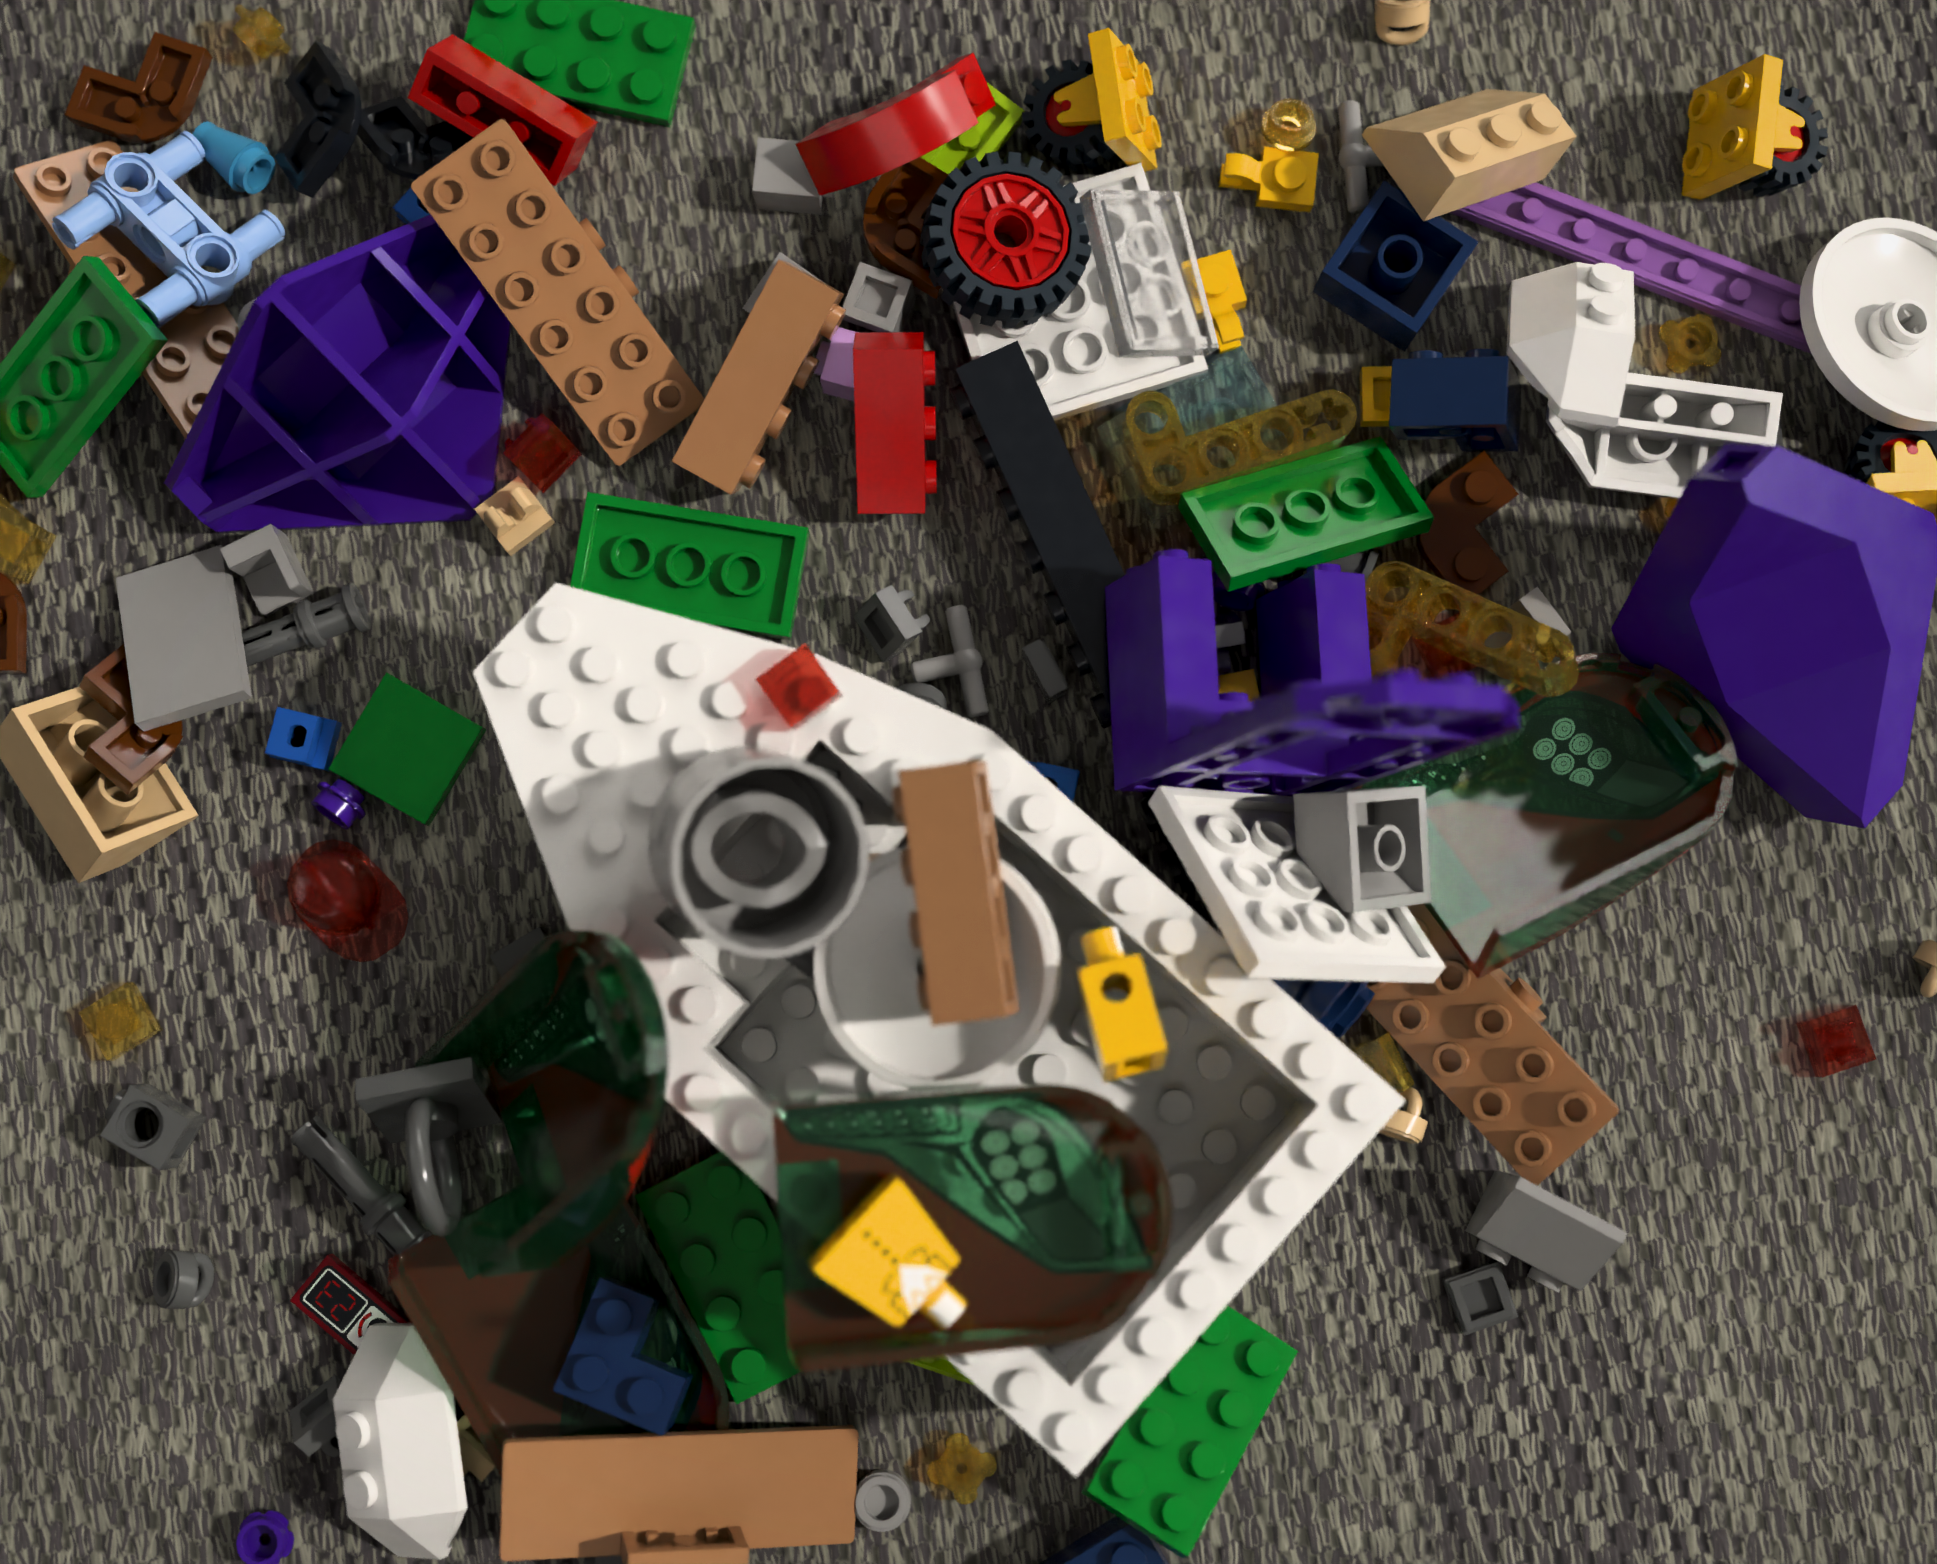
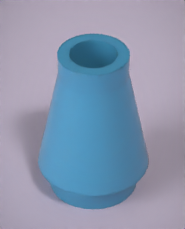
M210 121L203 122L196 127L192 135L197 138L204 148L205 160L233 190L255 194L262 191L269 184L275 172V160L269 154L265 144L222 129Z

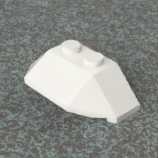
M1574 262L1512 280L1509 289L1506 355L1509 356L1510 360L1528 382L1549 399L1547 405L1558 418L1616 428L1620 417L1635 339L1634 271L1623 270L1610 263H1597L1593 265Z
M1628 372L1620 417L1616 428L1558 418L1549 406H1547L1546 423L1589 488L1679 499L1689 479L1725 443L1776 446L1783 393Z
M419 1323L373 1324L368 1327L333 1398L347 1517L398 1557L440 1560L449 1555L452 1548L451 1542L457 1534L467 1510L453 1388L436 1355L424 1342L426 1335Z

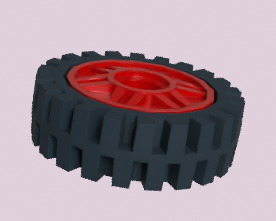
M1010 151L1004 159L999 158L998 152L986 153L980 162L975 156L965 161L960 170L955 168L946 177L943 184L939 186L931 200L924 218L920 237V246H924L921 255L924 268L930 267L929 279L934 287L939 285L942 287L943 293L941 298L949 306L955 301L960 304L959 314L968 319L975 313L981 316L980 324L992 327L996 320L1002 321V328H1015L1020 321H1023L1025 326L1036 323L1042 315L1046 318L1052 314L1061 303H1064L1077 286L1086 269L1092 245H1088L1092 237L1091 223L1084 222L1088 215V210L1084 201L1077 204L1074 201L1078 194L1074 185L1070 182L1063 187L1059 183L1063 174L1054 167L1048 173L1040 170L1043 160L1031 156L1027 164L1020 162L1021 153ZM1005 233L1011 236L1016 242L1017 247L1011 248L1002 245L996 239L995 234Z

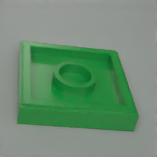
M386 672L330 765L329 770L422 824L430 826L486 729Z

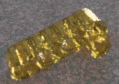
M1334 389L1324 390L1185 436L1177 410L1171 399L1160 392L1146 391L1136 395L1128 404L1122 431L1145 496L1154 504L1169 506L1178 504L1183 492L1339 448L1355 426L1357 411L1352 399L1345 393ZM1323 412L1327 420L1337 419L1338 424L1334 431H1331L1327 423L1313 426L1320 413ZM1141 413H1154L1161 418L1164 428L1157 433H1145L1137 427L1134 419ZM1310 427L1303 440V429ZM1272 428L1281 431L1287 438L1288 447L1283 450L1269 449L1262 442L1260 432ZM1217 446L1225 447L1234 455L1236 464L1229 468H1218L1210 463L1207 458V450ZM1162 464L1173 465L1179 469L1183 481L1176 486H1164L1155 479L1153 470Z
M1400 561L1384 562L1377 566L1365 582L1369 635L1382 636L1378 646L1370 650L1371 676L1390 670L1399 658L1410 636L1540 695L1548 697L1561 696L1570 691L1577 682L1579 669L1574 646L1567 635L1555 628ZM1405 587L1410 589L1405 598L1398 602L1384 601L1386 594L1394 588ZM1454 609L1460 611L1459 617L1450 624L1439 625L1434 623L1435 617L1444 610ZM1503 631L1512 635L1510 641L1500 648H1490L1484 645L1489 635L1495 632ZM1528 644L1530 646L1531 652L1527 651ZM1554 657H1559L1561 664L1558 665L1550 662L1553 661ZM1538 660L1549 663L1545 670L1540 668Z

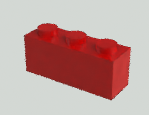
M453 34L427 49L407 97L473 138L500 119L505 120L553 186H556L576 170L598 124L596 120Z
M924 332L855 333L853 373L858 514H925L926 494H937V460H926L925 441L936 440V406H925V386H935V351H924Z

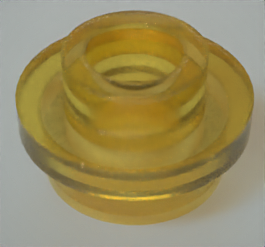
M1291 98L1275 102L1263 115L1260 126L1264 139L1273 147L1284 151L1305 149L1312 143L1316 133V123L1311 108L1304 102Z

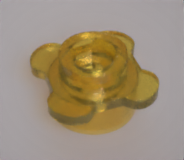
M240 4L234 8L241 18L233 26V31L254 53L264 59H268L277 48L286 54L291 50L290 46L280 37L285 32L284 27L267 10L258 7L256 10L250 11Z
M1697 314L1694 317L1682 320L1680 323L1668 320L1659 329V338L1666 343L1669 355L1666 360V366L1671 372L1682 374L1688 367L1697 365L1711 368L1719 362L1721 350L1717 347L1718 335L1713 320L1709 316ZM1691 339L1695 344L1694 348L1686 347L1685 341Z
M953 1433L947 1438V1448L943 1451L939 1460H933L929 1463L927 1475L931 1483L935 1485L943 1484L951 1490L958 1503L970 1504L976 1500L977 1488L984 1478L990 1477L995 1473L996 1459L990 1452L981 1453L975 1445L970 1443L969 1437L966 1434ZM959 1463L967 1465L968 1469L964 1474H960L956 1470Z

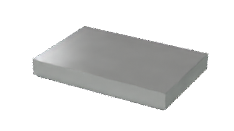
M222 545L115 578L134 721L144 732L252 698L233 574L220 551V548L223 547Z

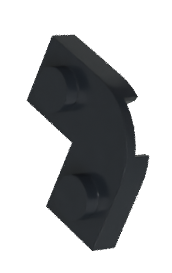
M316 40L284 82L306 116L274 157L294 189L311 198L316 195L326 180L333 175L336 167L352 146L360 125L362 110L361 96L355 81L334 51Z
M402 96L362 109L357 132L359 138L386 169L401 177L416 180L473 139L472 136L447 121L427 127Z

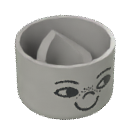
M729 747L714 751L692 762L664 790L656 805L650 823L648 836L649 862L656 885L665 901L683 920L714 944L727 951L746 957L768 959L791 956L824 941L850 915L859 900L867 877L869 864L868 836L860 811L848 792L838 781L821 769L776 750L764 747ZM748 813H769L778 821L784 836L783 851L777 865L766 876L755 881L738 882L728 878L717 868L711 855L712 838L722 824L735 816Z

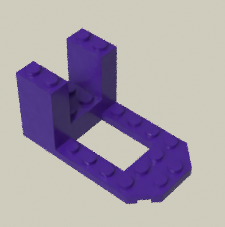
M1162 550L1155 552L1153 559L1143 565L1128 568L1126 575L1105 586L1115 791L1155 792L1158 786L1293 796V794L1347 790L1520 730L1518 704L1503 686L1475 684V677L1473 675L1452 674L1437 677L1434 681L1419 680L1417 671L1394 670L1378 675L1377 680H1372L1365 575L1341 572V566L1338 564L1323 563L1309 566L1306 568V574L1297 579L1280 581L1277 583V589L1256 599L1262 697L1254 699L1252 702L1248 701V694L1228 692L1219 694L1211 560L1188 558V552L1185 550Z

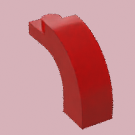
M973 52L956 58L920 83L882 103L828 122L795 145L821 196L865 182L927 154L978 124L977 118L994 107L996 103Z

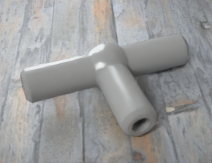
M1349 100L1340 103L1338 106L1342 147L1339 151L1338 161L1344 170L1348 211L1352 214H1359L1363 212L1369 203L1366 168L1382 167L1384 165L1371 147L1363 144L1360 104L1357 101Z
M965 605L949 607L946 609L945 615L954 653L912 662L911 672L913 680L916 683H923L959 675L967 716L973 718L987 715L989 708L980 671L983 659L981 653L975 648L967 607Z

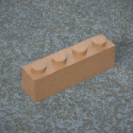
M778 259L672 462L730 495L738 492L742 485L750 489L766 462L765 458L759 456L768 436L776 440L778 439L793 410L785 406L793 389L797 386L804 390L818 366L819 360L813 357L812 354L821 337L824 336L831 340L845 316L846 309L839 306L844 294L787 261Z
M967 761L898 771L900 785L895 786L893 789V805L898 822L905 823L908 848L902 850L901 865L906 884L908 886L914 885L917 911L910 913V933L914 947L916 949L922 948L925 973L920 974L918 978V995L921 1007L924 1012L930 1011L932 1026L1003 1018L1019 1012V1003L986 761Z

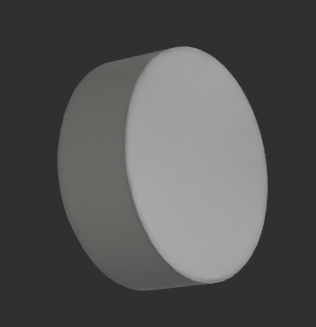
M877 1469L867 1473L856 1486L855 1515L862 1525L873 1531L886 1532L897 1528L904 1522L910 1511L911 1492L907 1482L898 1473L887 1469Z

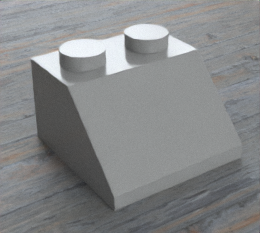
M1425 786L1362 788L1293 794L1297 854L1344 912L1354 913L1432 903Z
M1498 1170L1494 1171L1465 1232L1480 1239L1475 1250L1506 1266L1511 1256L1531 1266L1527 1277L1557 1293L1560 1292L1563 1284L1582 1291L1623 1244L1628 1234L1519 1176Z

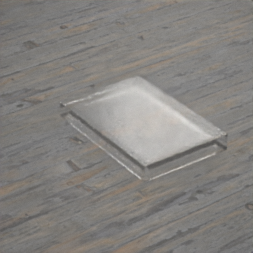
M1090 189L1079 199L1119 357L1208 356L1219 349L1180 192Z

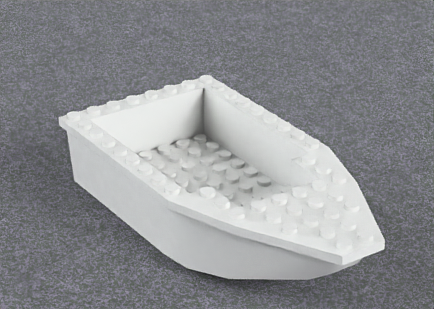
M555 583L473 671L572 934L579 931L596 930L618 938L639 958L653 982L663 1011L668 1041V1079L665 1099L822 1244L842 1225L838 1159L775 1164L771 1101L911 1089L894 1085L877 1077L847 1053L833 1035L819 1005L815 982L783 957L768 959L751 958L727 951L702 935L669 906L656 885L649 862L648 836L654 810L670 782L692 762L714 751L729 747H764L776 750L817 768L822 766L839 770L841 772L840 785L849 795L859 798L863 803L860 814L868 836L869 853L883 854L908 845L905 823L898 822L893 805V789L895 786L900 785L898 771L967 761H986L999 859L1009 864L1029 882L1047 908L1054 924L1060 947L1061 981L1055 1009L1050 1021L1032 1049L1007 1071L977 1086L1034 1083L1060 1084L1082 1089L1113 1105L1135 1125L1153 1153L1163 1183L1165 1221L1160 1248L1146 1280L1123 1308L1100 1325L1083 1333L1056 1340H978L930 1343L1075 1477L1406 1101L1271 979L1247 978L1224 937L988 728L817 654ZM748 813L735 816L722 824L712 838L711 855L717 868L728 878L738 882L755 881L766 876L777 865L783 851L784 836L778 821L769 813ZM1116 927L1124 957L1133 954H1140L1165 1038L1167 1053L1163 1068L1103 1083L1079 991L1078 970L1088 966L1081 936L1095 930ZM577 941L620 1022L622 1023L614 992L623 1005L634 1029L648 1042L659 1060L661 1057L660 1069L654 1082L657 1085L666 1064V1057L661 1040L649 1014L628 983L612 967L599 960L588 947ZM605 970H607V971H609L610 973H612V974H613L616 978H618L619 981L628 989V991L632 994V996L634 997V999L636 1000V1002H637L638 1005L640 1006V1008H641V1010L643 1011V1013H644L646 1019L644 1018V1016H643L642 1012L640 1011L639 1007L637 1006V1004L635 1003V1001L633 1000V998L630 996V994L626 991V989H625L613 976H611L610 974H608ZM1111 989L1104 993L1105 998L1111 1002H1121L1127 999L1125 992L1119 989ZM996 1096L955 1099L960 1103L962 1112L981 1119L989 1110L1001 1103L1017 1102L1041 1111L1062 1126L1083 1150L1106 1189L1125 1239V1250L1121 1256L1091 1262H1063L1051 1258L1009 1207L974 1158L971 1151V1139L981 1120L961 1113L962 1130L958 1134L878 1138H809L879 1149L892 1154L966 1210L1053 1268H1090L1144 1263L1142 1252L1125 1209L1099 1160L1077 1129L1062 1114L1035 1098L1027 1096ZM931 1102L932 1109H933V1112H934L935 1121H936V1124H937V1128L940 1129V1128H939V1125H938V1122H937V1118H936V1114H935L933 1102ZM934 1102L940 1127L943 1128L949 1124L946 1109L943 1105ZM903 1104L910 1129L913 1131L921 1126L917 1108ZM1007 1104L1006 1106L1016 1108L1035 1118L1051 1132L1068 1188V1196L1101 1229L1120 1253L1122 1241L1107 1199L1094 1173L1074 1143L1061 1129L1038 1113L1020 1105ZM877 1105L886 1133L893 1129L895 1124L890 1110L887 1107ZM851 1106L860 1133L869 1129L865 1111L859 1107H855L854 1110V1107ZM918 1107L920 1115H922V1107ZM828 1108L836 1134H838V1132H842L845 1129L842 1116L838 1109L831 1108L830 1110ZM891 1109L893 1116L896 1117L895 1109ZM807 1110L806 1114L813 1134L816 1135L822 1129L818 1116L814 1110H809V1113ZM841 1110L843 1117L846 1118L844 1110ZM817 1111V1112H818V1115H819V1117H820V1120H821V1119H822L821 1114H820L821 1111ZM948 1111L951 1124L942 1131L958 1130L957 1114ZM798 1113L785 1115L788 1123L800 1121ZM929 1116L921 1117L923 1125H929ZM894 1118L896 1126H902L901 1118ZM844 1119L846 1127L852 1128L850 1120ZM869 1119L871 1128L877 1127L875 1124L876 1119ZM821 1121L823 1129H829L827 1121ZM805 1122L789 1124L795 1132L806 1130ZM931 1124V1126L922 1127L915 1132L936 1131L935 1124ZM883 1129L869 1130L865 1134H884ZM894 1129L890 1133H908L909 1129ZM846 1130L842 1134H859L858 1130ZM822 1131L819 1135H833L835 1132ZM812 1132L797 1133V1134L808 1135V1134H812ZM899 1141L946 1143L960 1147L1001 1205L1037 1249L1009 1221L956 1156L938 1150L900 1143Z

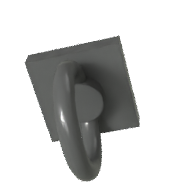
M472 1057L355 1079L357 1103L388 1142L393 1144L405 1141L411 1189L424 1225L436 1236L450 1235L458 1226L462 1209L461 1175L453 1135L461 1130L503 1123L500 1099ZM430 1142L432 1145L436 1164L438 1191L434 1179L431 1162Z

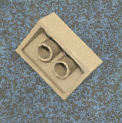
M1494 89L1482 90L1369 126L1362 134L1423 222L1544 180L1577 137L1562 117L1558 108L1553 105L1546 94Z
M80 687L13 708L0 726V759L78 883L125 865L198 816V813L166 763L127 795L83 757L88 746L115 725L118 720Z

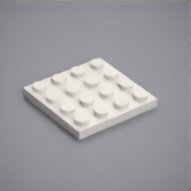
M1142 163L1072 183L1078 191L1074 201L1076 204L1084 201L1088 210V215L1084 222L1091 223L1092 237L1088 245H1092L1086 269L1077 286L1064 303H1061L1052 314L1046 318L1042 315L1036 323L1026 326L1023 321H1020L1015 328H1002V321L996 320L991 327L980 324L981 316L975 313L970 319L959 314L961 305L956 301L953 303L970 362L1018 341L1054 421L1207 374L1208 367ZM1005 233L995 234L996 239L1002 245L1011 248L1017 247L1016 242L1011 236Z
M1158 786L1149 800L1148 804L1159 821L1164 834L1171 842L1188 876L1196 886L1213 920L1221 930L1247 978L1434 983L1446 968L1407 906L1354 913L1344 912L1297 854L1293 796Z

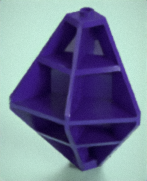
M431 215L282 275L254 300L164 484L203 524L219 534L255 532L269 524H272L279 530L470 521L477 514L474 509L491 497L495 491L511 323Z
M1725 443L1689 479L1611 628L1620 652L1642 674L1663 682L1686 697L1706 717L1721 743L1804 817L1865 829L1903 786L1937 578V523L1934 513L1775 445Z

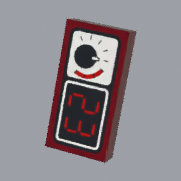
M333 1253L324 1258L290 1299L294 1305L354 1356L370 1325L377 1323H414Z

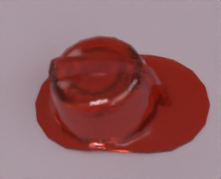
M335 839L317 842L307 848L291 867L287 888L292 907L300 919L331 950L344 959L358 962L376 960L397 946L405 936L409 918L406 900L397 886L371 859L350 842Z

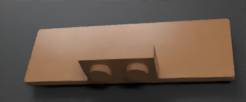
M500 119L411 183V189L615 465L620 466L700 408L704 397L634 301L633 297L639 291L631 278L620 265L613 270L599 252L606 246L601 236L587 218L581 222L576 220L505 120Z
M107 140L16 167L13 179L69 262L68 275L83 256L99 257L134 300L143 296L168 278L116 226H107L74 250L67 247L58 238L52 227L53 218L87 197L91 182L104 174L107 162L113 156L123 153L114 140ZM121 187L128 192H139L132 187ZM224 303L206 306L191 305L159 328L168 341L142 372L185 439L239 332L237 322Z
M1426 903L1407 906L1446 968L1434 983L1369 981L1366 987L1373 991L1375 995L1366 1009L1523 1179L1538 1186L1619 1113V1107L1540 1025L1547 1018L1538 1008L1543 1004V1001L1527 982L1521 978H1517L1513 982L1501 968L1477 979L1445 934L1446 931L1450 930Z
M853 1425L667 1432L663 1436L656 1433L506 1439L502 1446L500 1559L502 1561L621 1556L623 1564H749V1549L850 1544L855 1538L858 1431Z

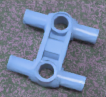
M188 131L181 132L151 154L146 152H125L113 156L107 162L104 174L91 182L88 196L52 220V227L58 238L73 250L107 226H116L168 277L135 300L158 328H161L191 305H218L227 301L233 293L235 284L250 273L252 261L277 243H280L285 235L281 222L267 210L261 211L231 234L224 232L174 183L175 180L205 160L204 148L197 138ZM121 187H132L139 192H128ZM212 266L216 267L222 272L211 273L205 271L201 267Z

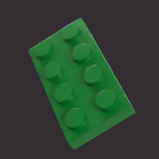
M474 0L464 41L571 106L671 127L696 23L694 17L617 0Z
M83 256L0 363V465L27 498L43 497L168 341L99 257Z
M1381 436L1181 493L1178 506L1207 558L1211 560L1212 566L1227 592L1303 570L1312 565L1323 564L1429 532L1434 519L1433 514Z
M587 492L570 587L730 631L791 641L810 531L808 527Z
M722 1151L635 1195L704 1340L713 1353L736 1405L840 1352V1350L788 1355L784 1291L811 1289L763 1189Z
M1226 1305L1117 1429L1082 1494L1180 1558L1189 1557L1298 1351Z

